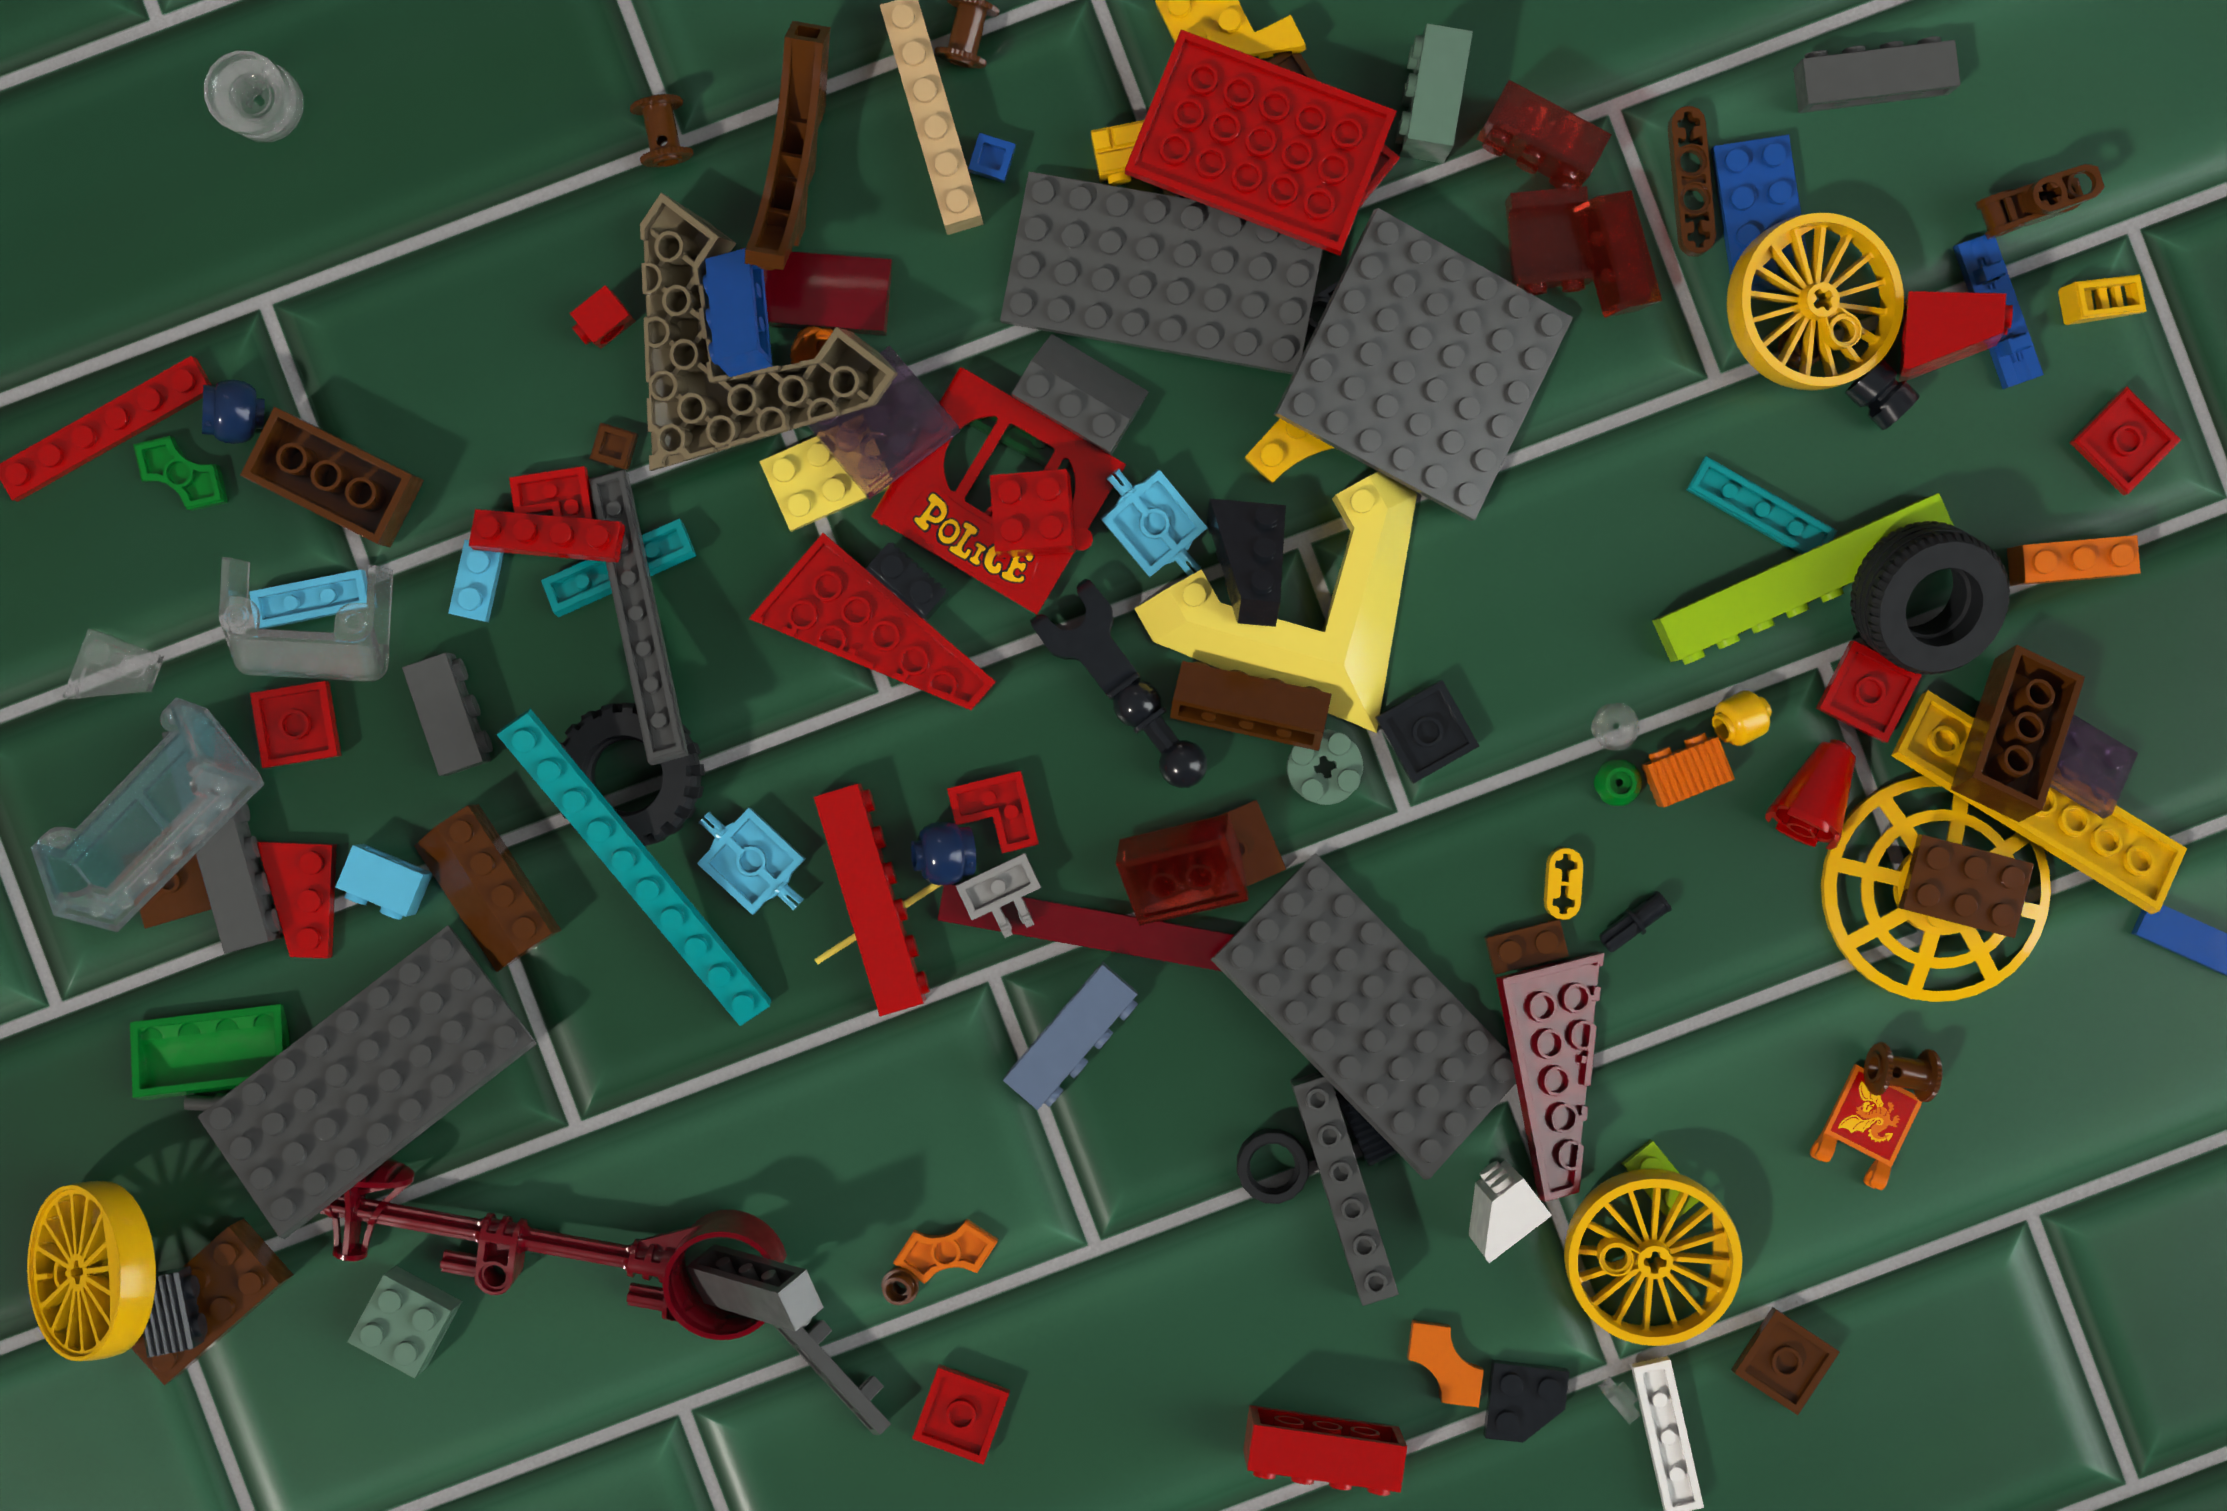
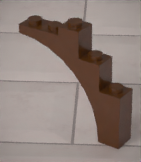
M792 21L784 38L781 87L771 157L759 211L745 249V264L756 265L764 270H784L793 246L799 245L806 229L808 186L816 170L818 127L826 108L830 27Z

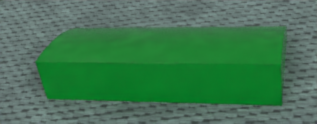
M276 1004L130 1022L132 1098L152 1100L233 1090L291 1045L283 1005Z

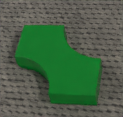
M167 436L133 444L141 481L146 483L162 482L169 485L180 495L187 510L194 511L228 503L220 466L216 464L200 465L192 462L181 452L175 437Z

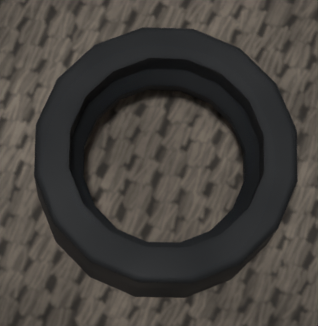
M1266 1128L1253 1133L1242 1143L1237 1154L1236 1170L1242 1187L1252 1198L1263 1203L1280 1204L1293 1199L1304 1188L1309 1176V1161L1302 1144L1292 1134L1281 1129ZM1267 1144H1279L1286 1147L1295 1161V1171L1291 1179L1285 1185L1278 1188H1267L1260 1185L1253 1178L1250 1171V1161L1253 1154L1260 1147Z

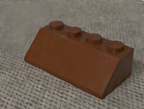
M479 804L467 805L435 826L414 845L496 972L507 967L561 931Z

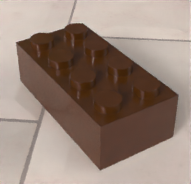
M277 407L273 408L240 476L376 544L391 548L424 482L423 479Z
M2019 645L2013 646L1996 657L1950 790L2017 822H2021L2042 811L2085 677Z
M244 1218L228 1226L183 1266H190L191 1274L196 1275L199 1281L198 1311L205 1315L207 1321V1334L205 1335L204 1342L190 1350L148 1358L142 1334L131 1348L163 1385H166L187 1370L294 1275Z

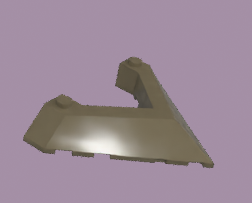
M660 193L640 223V239L644 241L645 263H641L642 291L646 295L647 317H644L646 382L649 383L647 421L648 432H651L652 455H649V471L877 405L898 372L878 351L853 332L838 327L834 329L815 359L784 366H772L729 377L719 365H715L711 360L708 348L709 343L712 342V332L706 320L709 297L703 286V275H706L705 259L731 252L736 243L699 215L664 193Z

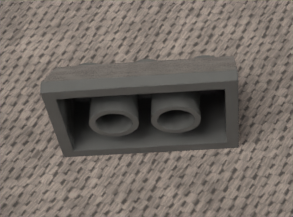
M1051 334L1030 361L1011 394L1013 398L1112 456L1149 391Z

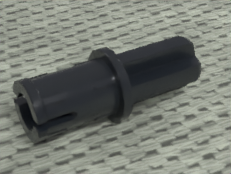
M1655 891L1652 896L1633 910L1626 909V915L1600 933L1599 938L1607 950L1614 952L1637 934L1641 933L1644 935L1646 933L1645 929L1667 912L1672 911V908L1663 895Z

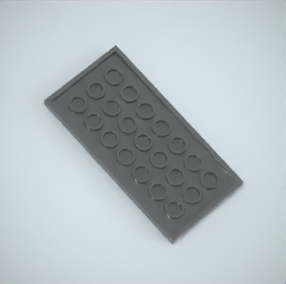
M1029 172L1000 321L1009 325L1293 375L1304 353L1323 249L1191 199Z
M1316 853L1211 958L1215 965L1424 1180L1430 1179L1516 1084L1511 1054Z
M446 926L197 1117L280 1238L286 1239L537 1043L451 927Z

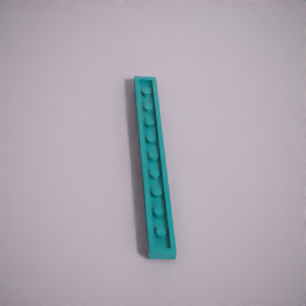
M528 709L501 728L497 733L500 740L738 1025H743L770 1007L771 998L532 709Z

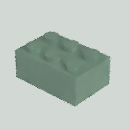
M1427 23L1422 36H1415L1414 44L1410 48L1407 69H1413V73H1409L1407 83L1404 84L1401 106L1407 107V111L1402 112L1401 120L1398 121L1394 142L1401 144L1399 156L1443 164L1454 146L1473 31Z

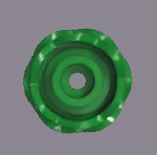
M1624 759L1609 760L1601 765L1595 776L1594 788L1604 803L1611 806H1625L1638 797L1642 788V777L1639 770L1631 762ZM1617 779L1622 781L1621 786L1616 785Z

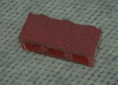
M1632 190L1597 196L1573 208L1604 318L1636 312L1662 301Z

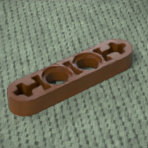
M1684 106L1678 109L1668 122L1677 239L1683 253L1688 256L1698 257L1712 248L1716 239L1707 129L1704 114L1700 109L1694 106ZM1684 116H1687L1688 121L1696 125L1689 133L1690 143L1697 140L1698 144H1687L1679 147V143L1683 144L1686 140V130L1683 127H1678V123L1684 119ZM1693 153L1699 158L1700 168L1697 172L1690 173L1683 170L1680 164V158L1683 154ZM1693 190L1701 194L1703 197L1701 209L1695 211L1685 206L1683 199L1687 191ZM1704 216L1705 220H1700L1697 223L1698 234L1705 235L1706 240L1699 247H1696L1695 241H1688V236L1694 232V220L1686 223L1685 218L1696 219Z

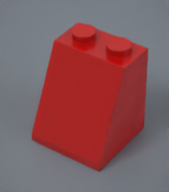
M1909 291L1904 304L1899 381H1908L1997 346L2002 335H2007L2008 328L2011 329L2013 305H2006L2007 293Z

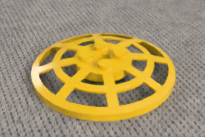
M1915 776L1893 782L1873 792L1857 804L1844 819L1837 848L1828 849L1824 860L1821 878L1822 907L1828 929L1837 947L1848 962L1866 979L1886 991L1909 999L1929 1002L1956 1001L1978 995L1998 985L2014 973L2030 955L2041 936L2048 916L2051 896L2050 870L2043 848L2017 832L2004 841L2000 834L1987 823L1967 814L1969 803L1953 794L1951 810H1926L1906 817L1893 800V797L1919 788L1941 787L1925 776ZM1879 807L1892 826L1875 842L1867 856L1866 862L1842 858L1845 847L1855 829L1869 813ZM1932 821H1950L1946 841L1962 845L1966 825L1981 833L1994 845V848L1988 852L2014 858L2013 854L2030 842L2040 870V904L2037 905L2024 901L2021 916L2036 920L2033 930L2019 953L2000 971L1997 970L1989 952L1995 949L2006 936L1993 933L1983 942L1976 928L1899 908L1918 836L1913 827ZM1900 836L1911 853L1905 857L1897 870L1878 866L1886 849ZM1838 872L1861 878V902L1869 924L1850 934H1847L1843 926L1838 908ZM1874 881L1893 885L1894 900L1897 908L1882 917L1877 912L1874 900ZM1907 921L1913 927L1923 931L1924 934L1918 953L1899 943L1889 933V930ZM1960 932L1970 950L1964 954L1952 957H1934L1940 935H1951ZM1878 938L1893 954L1907 962L1913 963L1914 966L1907 985L1898 983L1877 971L1862 957L1856 948ZM1975 961L1984 978L1983 981L1975 985L1956 990L1931 991L1923 989L1930 968H1956Z

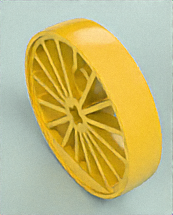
M1834 213L1802 214L1783 220L1766 229L1746 247L1739 257L1731 274L1727 292V316L1730 330L1744 358L1767 379L1779 385L1800 390H1824L1852 382L1872 370L1892 347L1899 332L1904 311L1903 283L1900 271L1890 250L1872 230L1862 223ZM1814 228L1811 267L1809 268L1801 236ZM1826 230L1840 235V240L1821 275ZM1851 242L1862 253V257L1829 283ZM1789 244H1791L1798 273L1781 251ZM1772 258L1789 282L1763 266ZM1867 262L1870 264L1876 277L1875 282L1841 292L1837 291L1836 288ZM1754 274L1788 295L1751 291ZM1875 287L1879 288L1880 308L1840 303L1841 297ZM1818 297L1819 301L1814 306L1813 303L1817 300ZM1751 299L1792 304V306L1753 317ZM1794 312V314L1761 340L1754 323ZM1850 312L1878 316L1879 321L1875 334L1863 328L1859 319ZM1796 322L1778 359H1776L1767 349V346ZM1835 324L1844 328L1845 336L1842 342L1838 341L1834 336L1833 329ZM1803 333L1801 364L1799 372L1785 365ZM1814 337L1816 338L1825 377L1810 376ZM1860 338L1869 344L1861 357L1852 348ZM1831 350H1840L1850 363V367L1838 374Z
M1638 1169L1616 1175L1598 1185L1584 1198L1568 1226L1565 1239L1564 1261L1567 1277L1574 1296L1583 1310L1597 1325L1622 1340L1640 1345L1662 1346L1691 1339L1707 1330L1720 1319L1730 1306L1738 1290L1742 1274V1250L1736 1227L1727 1210L1715 1195L1700 1183L1680 1173L1663 1169ZM1645 1188H1653L1649 1235L1633 1192ZM1661 1188L1680 1191L1658 1232ZM1628 1193L1642 1237L1634 1231L1611 1205L1610 1202ZM1689 1195L1705 1204L1668 1234ZM1605 1207L1635 1242L1591 1220ZM1712 1213V1231L1677 1241ZM1586 1228L1605 1236L1600 1240L1597 1247L1580 1245ZM1712 1242V1254L1680 1252ZM1618 1247L1625 1251L1624 1257L1620 1260L1613 1262L1605 1260V1254L1611 1248ZM1652 1252H1658L1660 1257H1655L1654 1263H1648L1646 1258H1651ZM1578 1254L1597 1256L1600 1266L1578 1272ZM1677 1262L1710 1264L1709 1278ZM1671 1269L1707 1286L1703 1305L1697 1302L1673 1275ZM1606 1274L1617 1276L1593 1297H1589L1582 1286V1282ZM1635 1276L1615 1315H1609L1598 1306ZM1666 1276L1697 1310L1696 1312L1682 1320H1676L1663 1277ZM1646 1277L1642 1324L1635 1325L1622 1321ZM1654 1279H1657L1671 1322L1669 1324L1650 1326Z
M80 1182L56 1189L40 1207L32 1227L28 1247L27 1276L33 1312L48 1344L55 1352L68 1360L93 1361L113 1357L128 1351L143 1334L152 1311L156 1286V1263L151 1233L146 1218L134 1197L125 1188L113 1182Z

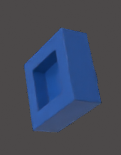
M979 133L968 171L1005 183L1016 150V144Z

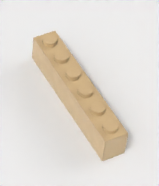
M895 0L881 4V12L946 233L949 235L984 225L918 0Z

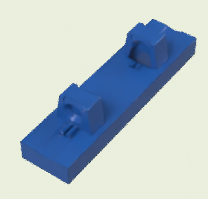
M1986 235L1954 246L1953 249L1968 292L2007 293L2006 305H2013L2011 329L2008 328L2007 335H2002L1997 346L1989 348L2002 389L2044 375L1996 238L1987 240ZM1993 278H1996L1995 281L1982 285L1983 283L1992 280Z

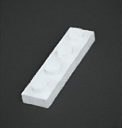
M1665 1356L1630 1364L1663 1510L1692 1511L1704 1508L1670 1358Z

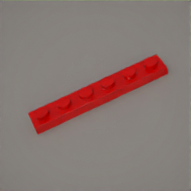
M190 356L0 463V481L11 500L19 502L202 399L203 385L212 386L198 359Z

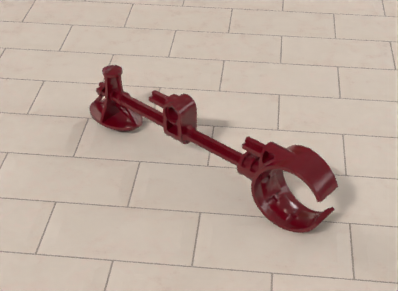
M393 1159L385 1161L320 1212V1214H325L332 1218L334 1233L332 1254L335 1258L343 1261L356 1262L367 1257L370 1238L375 1224L475 1241L478 1243L477 1254L445 1249L443 1259L440 1261L441 1272L475 1277V1285L489 1295L503 1294L511 1287L522 1272L525 1251L620 1267L625 1269L627 1276L634 1278L636 1274H642L643 1279L648 1281L651 1280L652 1276L658 1277L659 1282L662 1283V1288L631 1282L627 1294V1305L662 1311L663 1320L678 1322L688 1331L713 1340H731L746 1336L760 1328L765 1322L704 1304L701 1296L691 1284L686 1271L685 1252L694 1243L704 1239L728 1237L749 1244L767 1259L783 1263L787 1256L780 1238L768 1224L752 1214L739 1210L714 1211L698 1219L691 1227L644 1239H635L632 1244L624 1245L534 1229L528 1226L527 1219L521 1218L518 1222H513L512 1217L507 1215L503 1216L502 1219H497L494 1213L489 1212L484 1218L478 1219L390 1203L393 1198L414 1181V1171L407 1165ZM395 1188L382 1201L365 1198L367 1193ZM340 1217L345 1218L344 1239L342 1243ZM362 1221L367 1222L368 1225L363 1238V1243L361 1244L359 1243L361 1223ZM493 1265L501 1267L506 1275L495 1271Z

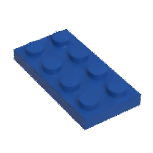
M1789 134L1717 145L1710 149L1730 277L1739 257L1757 236L1783 220L1801 215ZM1803 234L1801 238L1808 261L1805 235ZM1789 244L1781 251L1798 273L1791 244ZM1772 258L1763 266L1789 282ZM1754 274L1751 291L1766 293L1782 291Z

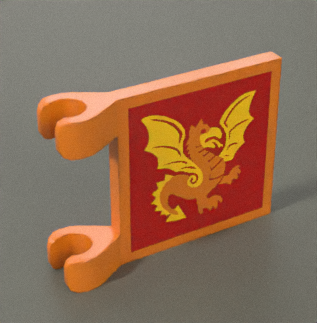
M1854 1064L1823 1131L1811 1147L1810 1156L1818 1161L1829 1162L1833 1157L1838 1140L1875 1159L1866 1172L1863 1181L1865 1185L1873 1189L1883 1190L1889 1180L1892 1165L1919 1111L1922 1101H1919L1915 1094L1895 1086H1888L1886 1092L1881 1094V1096L1872 1095L1865 1085L1864 1068Z

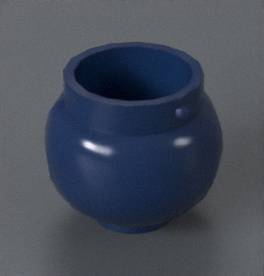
M224 380L218 382L216 386L203 385L202 434L214 435L219 441L231 444H239L251 440L255 435L256 429L264 428L265 399L257 398L256 390L244 381Z
M935 822L923 827L919 833L918 840L911 842V859L914 871H921L923 878L935 885L954 884L959 882L963 876L974 875L976 871V847L971 828L958 827L951 822Z

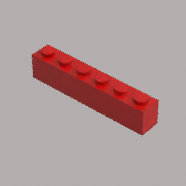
M859 783L815 796V804L879 1016L924 1004L926 1001L925 994L930 992L929 983L924 970L918 972L914 957L919 956L917 943L914 935L907 936L903 921L908 920V914L903 899H896L892 885L897 883V877L892 862L885 863L881 848L886 847V841L881 826L874 827L870 812L876 809L870 789L863 790L862 784Z

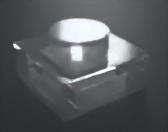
M1608 1377L1598 1385L1629 1425L1641 1415L1633 1405L1639 1399L1624 1382L1617 1386Z

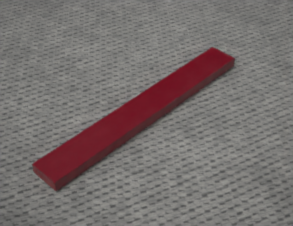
M957 884L944 885L938 921L1001 932L992 911L971 920L956 888ZM1023 896L1022 898L1034 922V925L1027 928L1019 918L1014 901L1001 907L1005 917L1008 918L1012 926V933L1016 935L1217 971L1221 970L1211 958L1235 935Z

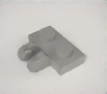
M1026 853L956 885L971 920L992 911L1005 938L1013 935L1012 926L1008 918L1005 917L1001 907L1012 901L1015 903L1022 924H1025L1027 928L1034 925L1022 897L1040 889L1041 885Z

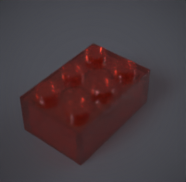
M1509 80L1497 99L1477 140L1483 142L1482 147L1496 156L1505 154L1516 160V165L1523 171L1531 174L1539 172L1550 178L1549 183L1555 188L1565 192H1569L1570 189L1577 192L1591 175L1612 134Z

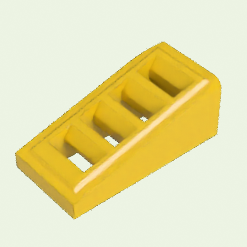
M2140 274L2073 282L2060 288L2058 291L2065 325L2140 314L2147 311ZM2121 286L2125 287L2128 306H2124ZM2107 289H2109L2112 308H2110ZM2091 291H2094L2096 310H2094Z

